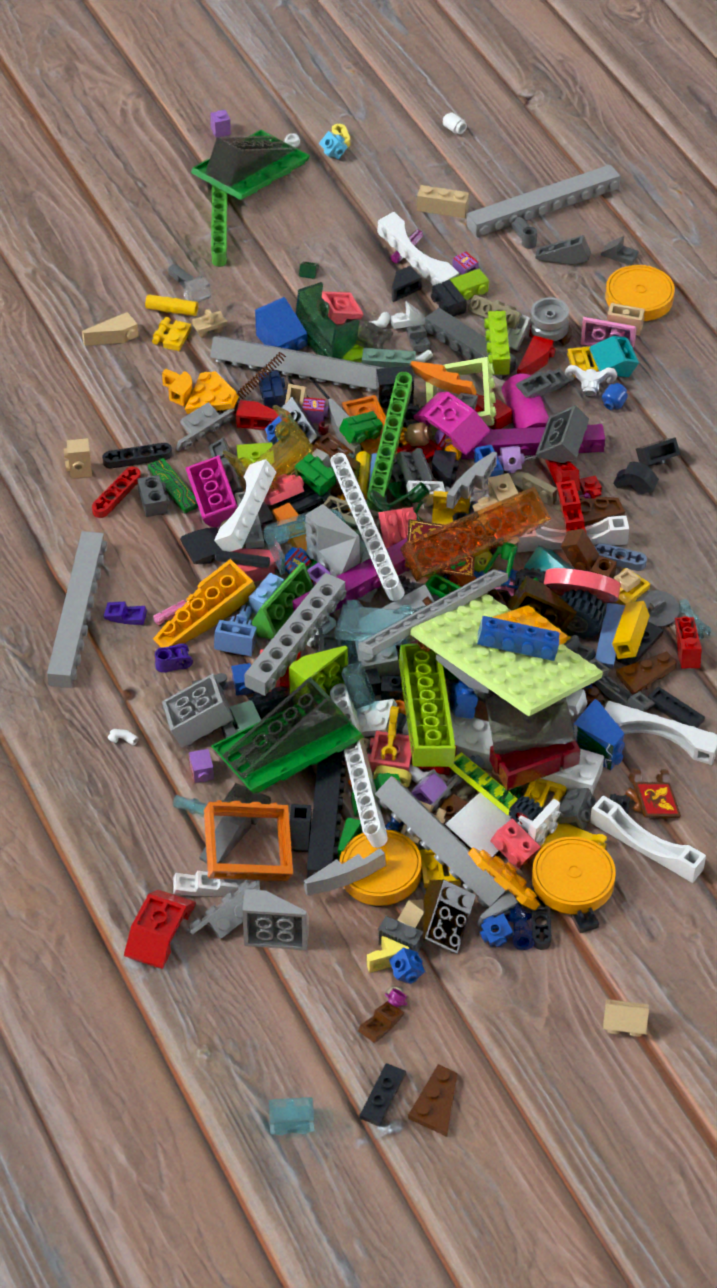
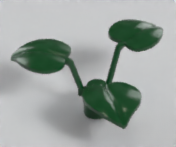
M404 482L390 483L388 488L393 496L397 498L392 503H387L377 491H369L375 506L380 512L391 511L390 507L399 502H402L407 507L412 505L411 502L414 504L419 503L414 512L417 516L416 520L423 521L417 514L420 507L425 503L423 499L430 494V491L422 482L417 484L408 494L405 491Z

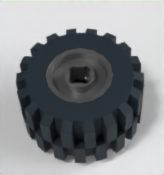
M570 590V592H565L561 599L577 612L564 630V633H567L568 636L576 635L582 639L593 638L600 631L605 618V604L602 603L600 598L590 594L588 591Z

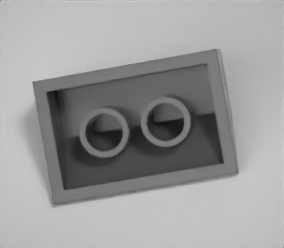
M576 405L550 416L536 456L560 463L574 460L578 456L589 418Z

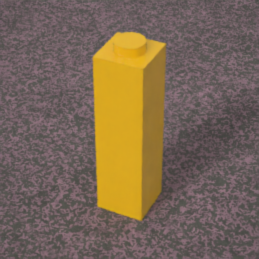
M644 600L626 603L612 642L618 659L635 657L637 655L650 617Z

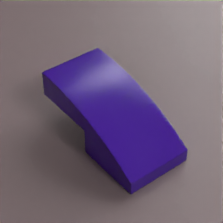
M125 601L107 602L103 617L106 620L122 624L144 625L147 609L146 606H127Z

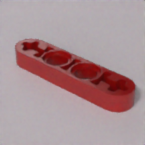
M128 467L93 502L92 513L95 517H106L138 484V479L141 478L140 469ZM119 485H126L123 489L118 488ZM108 496H115V497H116V498L113 499V500L107 499Z

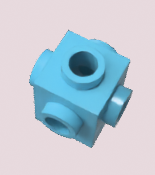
M330 131L326 133L319 143L325 150L324 153L330 158L333 156L339 159L348 148L344 143L345 139L341 135H336Z

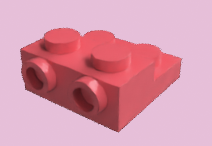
M321 291L316 300V307L322 310V317L327 319L329 324H344L346 319H362L363 312L350 292Z
M287 474L276 477L277 480L272 482L274 489L269 488L264 502L265 504L273 505L304 492L303 479L301 476H287Z
M413 507L378 513L382 538L386 549L407 538L408 520L417 519Z
M376 731L375 738L370 740L369 750H372V752L367 754L371 772H375L376 767L379 765L409 771L411 763L409 735L396 734L393 747L397 750V758L392 760V754L388 753L385 755V759H382L381 750L383 747L388 746V732Z

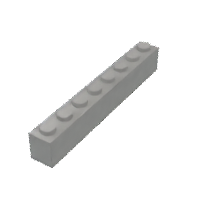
M391 776L375 793L379 798L377 802L386 809L388 807L393 811L392 817L399 823L403 821L407 825L405 829L413 837L417 835L421 839L420 844L427 851L431 849L436 854L434 858L442 865L445 863L450 868L449 873L456 879L460 877L465 882L463 884L465 889L471 893L475 892L479 896L477 900L485 908L491 907L509 891L493 880L494 877L488 874L486 870H481L469 856L468 852L470 850L395 777Z

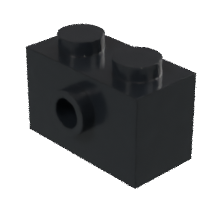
M676 437L666 438L636 448L639 462L645 465L654 463L655 465L666 463V459L681 455Z

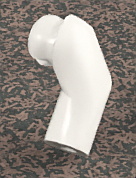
M383 312L377 321H370L369 329L386 328L391 320L390 314Z
M427 350L421 355H416V362L425 363L433 357L432 352Z
M112 729L108 736V739L114 743L118 742V739L121 738L131 745H135L139 740L136 735L124 729Z

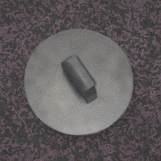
M648 591L636 600V602L644 600L650 615L648 621L658 627L673 623L680 612L678 601L671 594L664 591Z

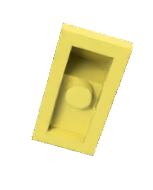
M382 936V951L377 950L367 954L369 973L392 967L389 959L403 947L407 949L409 947Z

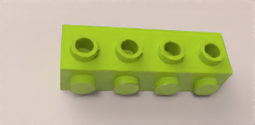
M488 311V318L484 319V328L487 329L485 332L486 341H489L487 342V353H490L488 360L490 364H493L494 374L492 375H509L510 352L505 311Z

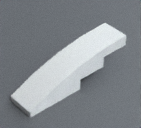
M197 871L196 875L175 873L173 877V890L175 895L225 896L228 893L234 894L238 891L237 887L246 880L208 879V872ZM248 880V882L255 881L257 883L252 889L260 890L259 880Z

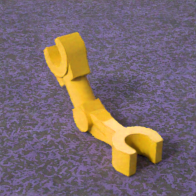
M391 706L388 746L383 747L381 750L382 759H385V755L388 753L392 754V760L397 758V750L393 747L394 739H396L399 707Z

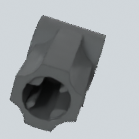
M522 217L516 218L512 223V228L521 238L522 246L528 249L534 248L537 244V229L530 226Z

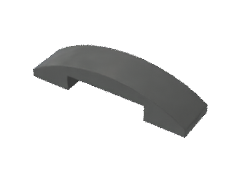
M594 658L588 661L603 671L602 678L593 683L616 703L639 709L640 711H645L655 704L641 692L632 695L608 677L607 674L610 669Z

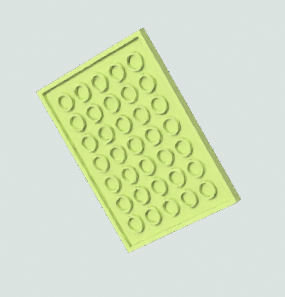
M487 594L481 595L463 606H459L456 610L446 612L413 627L410 633L411 636L528 716L601 679L603 671L583 659L579 654L568 649L564 644L559 645L554 661L477 645L478 630L482 616L494 617L511 611L507 606L499 603Z

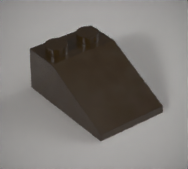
M526 576L510 599L508 607L512 611L529 605L562 632H564L577 612L545 584Z

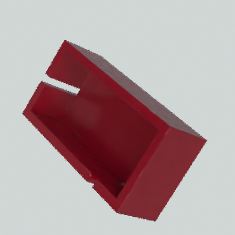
M562 720L490 746L489 761L495 772L499 774V779L507 791L559 772L560 767L565 770L578 765L581 750Z

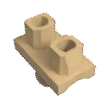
M207 309L204 316L192 319V324L199 336L203 338L211 330L217 333L222 332L224 326H227V320L223 317L221 311L212 313L210 309Z

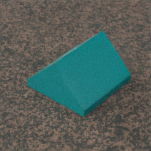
M542 546L536 548L524 566V570L525 568L529 570L534 568V570L540 569V572H546V570L554 568L574 569L553 550Z

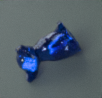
M517 904L512 909L510 915H505L507 921L514 923V947L519 950H529L534 946L532 930L527 923L531 919V913H526L525 909L520 904Z

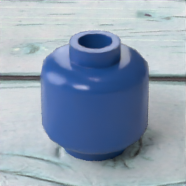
M619 383L610 384L602 395L604 406L609 410L622 408L628 398L627 389Z

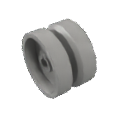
M553 297L542 298L536 301L531 308L532 334L554 341L563 338L569 329L568 305L564 301Z

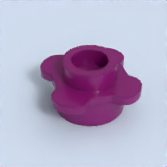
M392 988L390 994L385 993V996L389 998L388 1002L395 1007L408 1004L405 1001L407 998L406 994L398 989Z

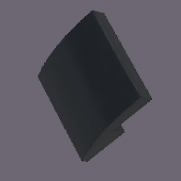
M217 527L204 528L181 536L180 541L194 564H210L212 558H215L216 551L222 550L214 541L219 531Z

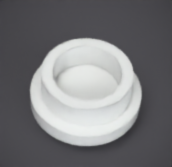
M288 134L284 142L295 148L300 145V139L296 134Z

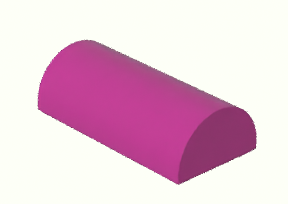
M517 374L508 378L502 386L503 397L506 405L512 409V421L515 428L546 427L549 416L542 397L526 398L515 386L518 382L531 376L528 374Z
M216 456L185 468L202 519L210 527H221V523L229 519L238 508L221 458Z

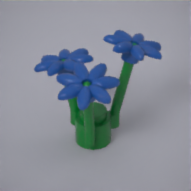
M503 542L502 546L498 545L495 554L485 569L481 570L480 573L475 571L474 576L479 578L485 575L498 555L501 554V558L508 561L505 571L498 570L508 573V581L501 584V586L512 589L518 588V586L509 585L510 578L515 581L517 570H514L513 562L518 547L508 542Z

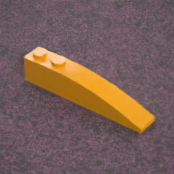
M231 559L199 583L198 589L194 594L188 596L184 606L178 608L173 619L167 621L153 640L161 648L184 644L218 624L219 620H224L249 601L248 597L256 589L253 580Z

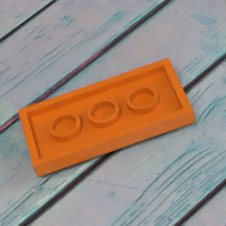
M376 395L342 402V409L350 417L373 411L377 415V419H380L383 423L384 428L386 416ZM383 428L378 438L366 439L359 443L362 451L369 454L378 452Z

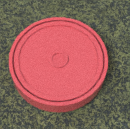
M554 568L546 570L544 584L560 596L564 595L567 591L570 592V590H582L596 595L597 598L602 600V603L616 602L619 598L621 583L601 574L575 569Z

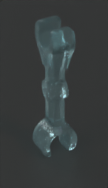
M687 599L680 600V611L682 613L685 612L688 617H694L699 638L704 639L703 632L710 636L711 628L698 619V616L691 610L689 601Z

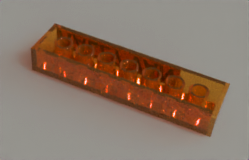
M534 486L407 541L400 548V551L417 583L494 549L498 545H503V542H510L545 526L551 518Z

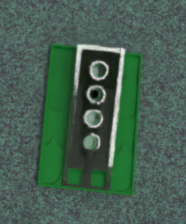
M259 130L248 137H217L211 157L194 166L191 173L242 200L257 193L259 189L270 185L272 181L291 173L293 169L304 165L309 160L310 155L263 130Z
M309 677L260 722L211 747L254 794L265 790L281 779L284 781L307 766L320 762L336 751L339 753L364 738V736L348 720L330 696Z

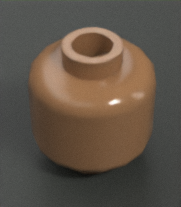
M424 422L410 424L407 427V431L404 432L405 441L412 447L425 446L432 439V430Z

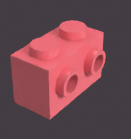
M513 818L499 828L490 840L495 848L518 870L534 858L541 848Z

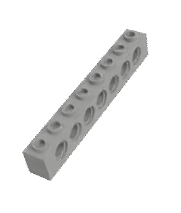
M327 573L321 577L246 671L245 687L264 696L269 690L274 689L277 680L286 673L287 667L296 660L298 653L305 649L307 642L315 636L320 625H324L327 616L335 611L338 602L345 598V581Z

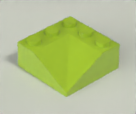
M341 646L306 655L290 665V694L293 705L320 691L328 699H331L330 691L335 685L344 684L346 686L348 647Z

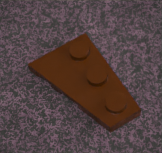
M579 496L585 525L598 523L607 517L625 515V510L618 497H596L595 499H589Z
M666 651L617 669L616 676L629 692L634 695L644 688H650L655 680L662 679L675 670L677 662Z
M438 1064L409 1112L408 1119L447 1137L458 1073Z

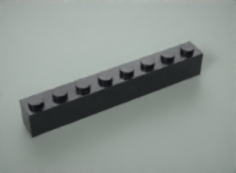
M344 750L339 753L336 751L317 763L307 878L332 863L334 858H338V846H335V841L339 842L340 829H337V825H341V813H338V809L343 807V797H340V793H344V781H341V777H345L346 765H343V761H346Z

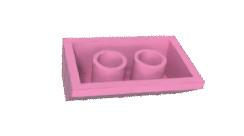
M583 317L581 345L592 346L612 336L628 338L633 348L636 341L637 327Z

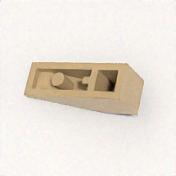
M128 312L83 330V344L87 346L125 343L139 337L138 324Z

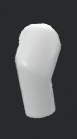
M412 764L409 767V772L412 774V780L415 783H419L430 772H422L419 768L413 767Z

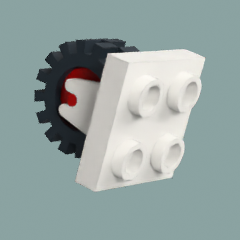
M521 796L509 808L510 819L513 818L541 846L549 833L552 834L558 826L556 822L560 815V802L553 799L546 808L539 806L540 803H535L533 798L530 800L528 796Z

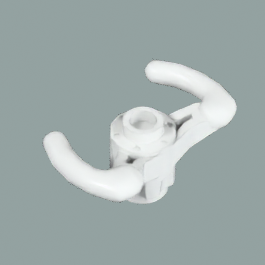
M569 365L565 369V376L570 381L574 380V375L581 382V390L586 396L596 395L597 391H599V384L606 378L609 384L617 378V372L614 368H606L596 372L593 369L583 371L576 365Z

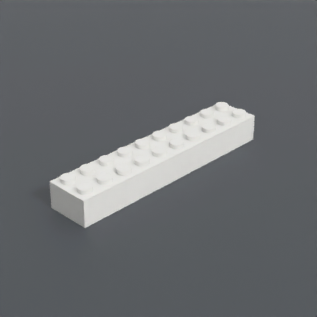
M450 710L455 745H457L456 756L461 752L468 758L472 755L475 757L479 755L484 761L482 768L488 770L493 769L489 761L490 746L526 734L525 732L475 717L472 719L456 717L453 711ZM407 721L403 728V735H409ZM580 749V762L578 765L565 770L560 767L559 772L542 779L566 786L567 790L589 788L593 795L603 771L604 756Z

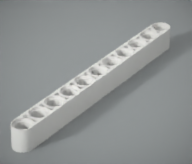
M337 453L330 460L382 586L390 600H400L405 593L351 465L345 454Z
M344 684L335 685L330 691L333 705L362 733L353 697ZM362 738L345 748L344 754L363 832L374 848H379L387 842L388 836L380 804L377 802L378 797L375 795L376 788L364 739Z

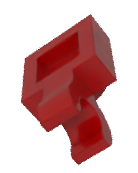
M596 475L579 479L583 495L589 493L591 499L601 496L602 486Z

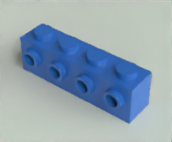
M482 616L478 630L477 645L554 661L559 647V632Z

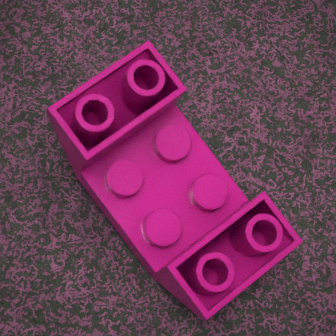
M449 392L437 393L413 416L418 422H424L427 426L432 424L451 438L453 446L465 455L490 432L489 427L474 409Z

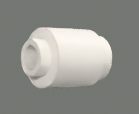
M453 112L446 114L443 118V125L455 134H462L467 128L465 120Z

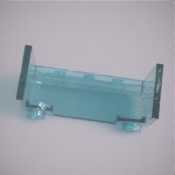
M328 508L345 523L339 511ZM307 513L268 524L264 528L265 541L281 575L285 574V556L279 544L287 542L290 538L306 534L305 515Z
M347 600V603L342 606L335 627L334 638L362 642L426 606L414 609L411 608V605H400V608L393 610L362 607V604H359V600ZM409 635L406 639L400 640L394 645H405L417 639Z

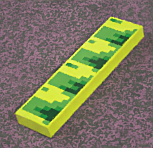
M462 752L454 758V766L448 767L506 815H509V808L518 798L509 792L505 800H502L501 797L505 788Z

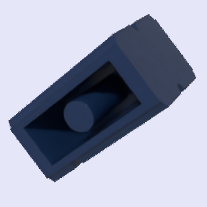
M272 371L269 375L264 372L267 378L260 373L264 378L262 380L258 376L262 383L259 382L263 405L271 409L282 408L285 405L287 389L283 390L285 388L284 377H280L278 371Z

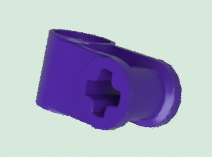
M182 643L158 648L155 652L156 670L166 673L189 668L193 664V660L188 654V646Z

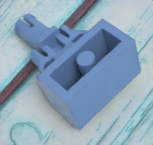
M242 605L239 614L236 615V620L235 616H232L230 621L219 620L215 630L214 649L252 656L256 645L257 627L253 626L251 619L249 620L252 613L250 606L246 608V605Z

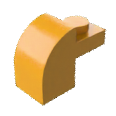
M165 369L162 372L163 386L168 387L169 400L184 407L193 391L192 378L186 371L179 375L176 372Z

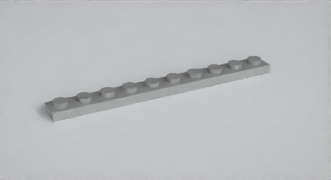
M497 570L486 573L358 644L359 651L369 655L379 654L380 651L392 647L396 642L406 639L413 627L446 612L456 610L459 606H463L477 597L487 594L488 591L500 587L501 584L508 581V573Z

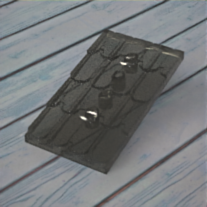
M490 690L488 694L484 693L495 754H507L515 750L525 751L533 747H548L552 744H567L575 741L566 697L528 716Z

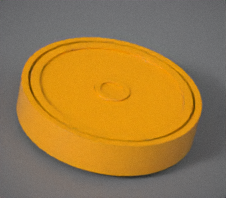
M630 265L622 267L610 275L606 284L605 299L609 307L611 303L645 309L644 321H650L662 317L671 309L675 287L671 278L655 267Z
M386 830L388 840L382 847H379L385 853L386 866L365 878L343 886L345 890L356 900L376 906L394 904L410 896L420 883L422 861L418 847L407 836L396 831ZM364 833L359 834L349 841L340 855L339 862L343 864L357 854L364 859L379 848H374Z
M582 837L559 838L546 844L537 853L532 870L533 888L540 900L550 908L566 914H577L581 910L584 914L588 912L590 907L593 911L600 908L610 898L615 883V864L610 854L601 845L592 840Z

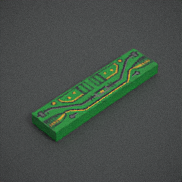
M164 458L148 465L150 473L153 476L159 475L161 482L165 483L166 492L184 513L198 508L195 495Z

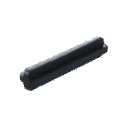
M217 550L215 553L216 561L227 562L231 559L235 564L269 568L270 566L269 557Z

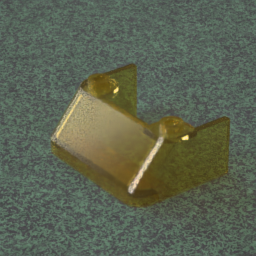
M274 405L273 409L282 420L275 427V435L279 441L254 463L266 459L276 471L273 481H276V477L283 474L289 476L295 471L294 466L300 460H303L307 454L313 453V445L287 410ZM224 450L222 452L244 479L248 466L253 464L252 461L246 457L239 459L237 456Z

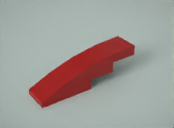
M575 481L556 483L566 533L567 531L584 529L586 532Z

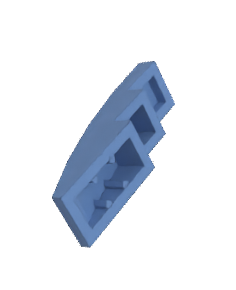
M607 603L595 657L606 667L614 668L616 653L612 642L625 608L624 605Z

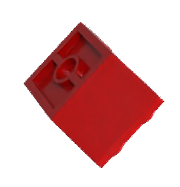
M161 890L148 893L131 925L124 957L163 969L171 954L170 943L181 921L189 919L196 906V902Z

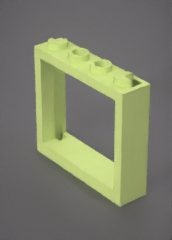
M488 357L445 364L447 372L458 373L459 376L483 372L485 411L477 412V414L487 426L494 425V416H496V409L493 407V403H496L495 393L492 392V389L495 388L494 378H492L494 370L493 364L489 363ZM426 382V403H428L437 394V387ZM430 424L432 435H435L438 429Z

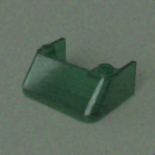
M322 282L298 289L295 314L307 332V345L317 355L342 359L357 343L360 321L355 320L337 326L328 317L329 304L322 298Z

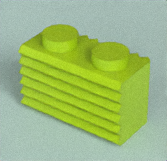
M480 268L449 279L465 300L473 298L474 295H482L489 291V279H487V276H485Z

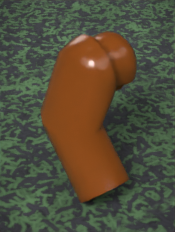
M631 787L628 788L625 795L636 802L633 805V809L638 813H642L635 790Z

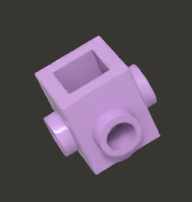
M519 446L500 448L501 456H498V459L504 471L507 470V473H515L517 469H522L521 464H524V454L520 453ZM513 457V461L509 463V459Z

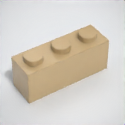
M420 186L417 195V211L459 218L466 217L469 208V192Z

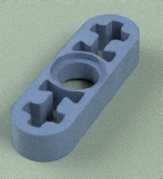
M597 544L595 546L600 556L616 561V566L641 571L646 567L647 557L641 552L607 544ZM622 555L625 558L617 559L615 556Z

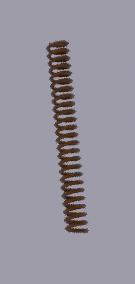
M278 352V355L276 354V357H273V359H271V362H268V364H266V367L263 366V369L258 371V374H255V376H253V379L251 378L250 381H248V383H245V386H243V388H240V390H238V396L244 399L241 396V394H243L244 397H246L243 391L246 392L247 395H249V393L246 391L247 389L249 392H251L248 386L252 390H254L250 383L254 387H256V385L253 383V381L257 385H259L255 378L260 383H262V381L258 378L259 376L262 380H264L260 373L265 378H267L263 371L267 375H269V373L265 369L272 373L268 366L274 371L270 364L277 368L273 362H275L279 366L276 360H278L282 364L279 358H281L282 361H284L281 355H283L284 357L286 356L283 353Z

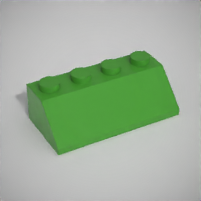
M301 562L257 612L252 624L257 627L256 633L258 637L273 639L293 614V600L313 589L314 585L305 563Z

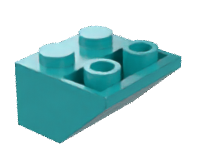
M612 336L589 348L599 371L606 368H614L617 376L630 377L639 364L630 341L626 337Z

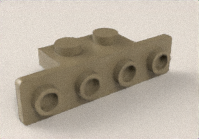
M477 295L473 296L468 311L488 318V311H505L507 327L516 329L522 316L511 305L507 304L504 307L505 303L498 300L492 302Z
M517 470L512 475L511 479L516 488L561 511L557 488L520 470Z

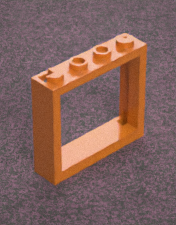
M221 800L208 802L204 809L208 879L288 881L293 875L288 805H277V803L262 804L261 802L242 803L241 801L228 803ZM214 816L277 818L280 866L217 863Z

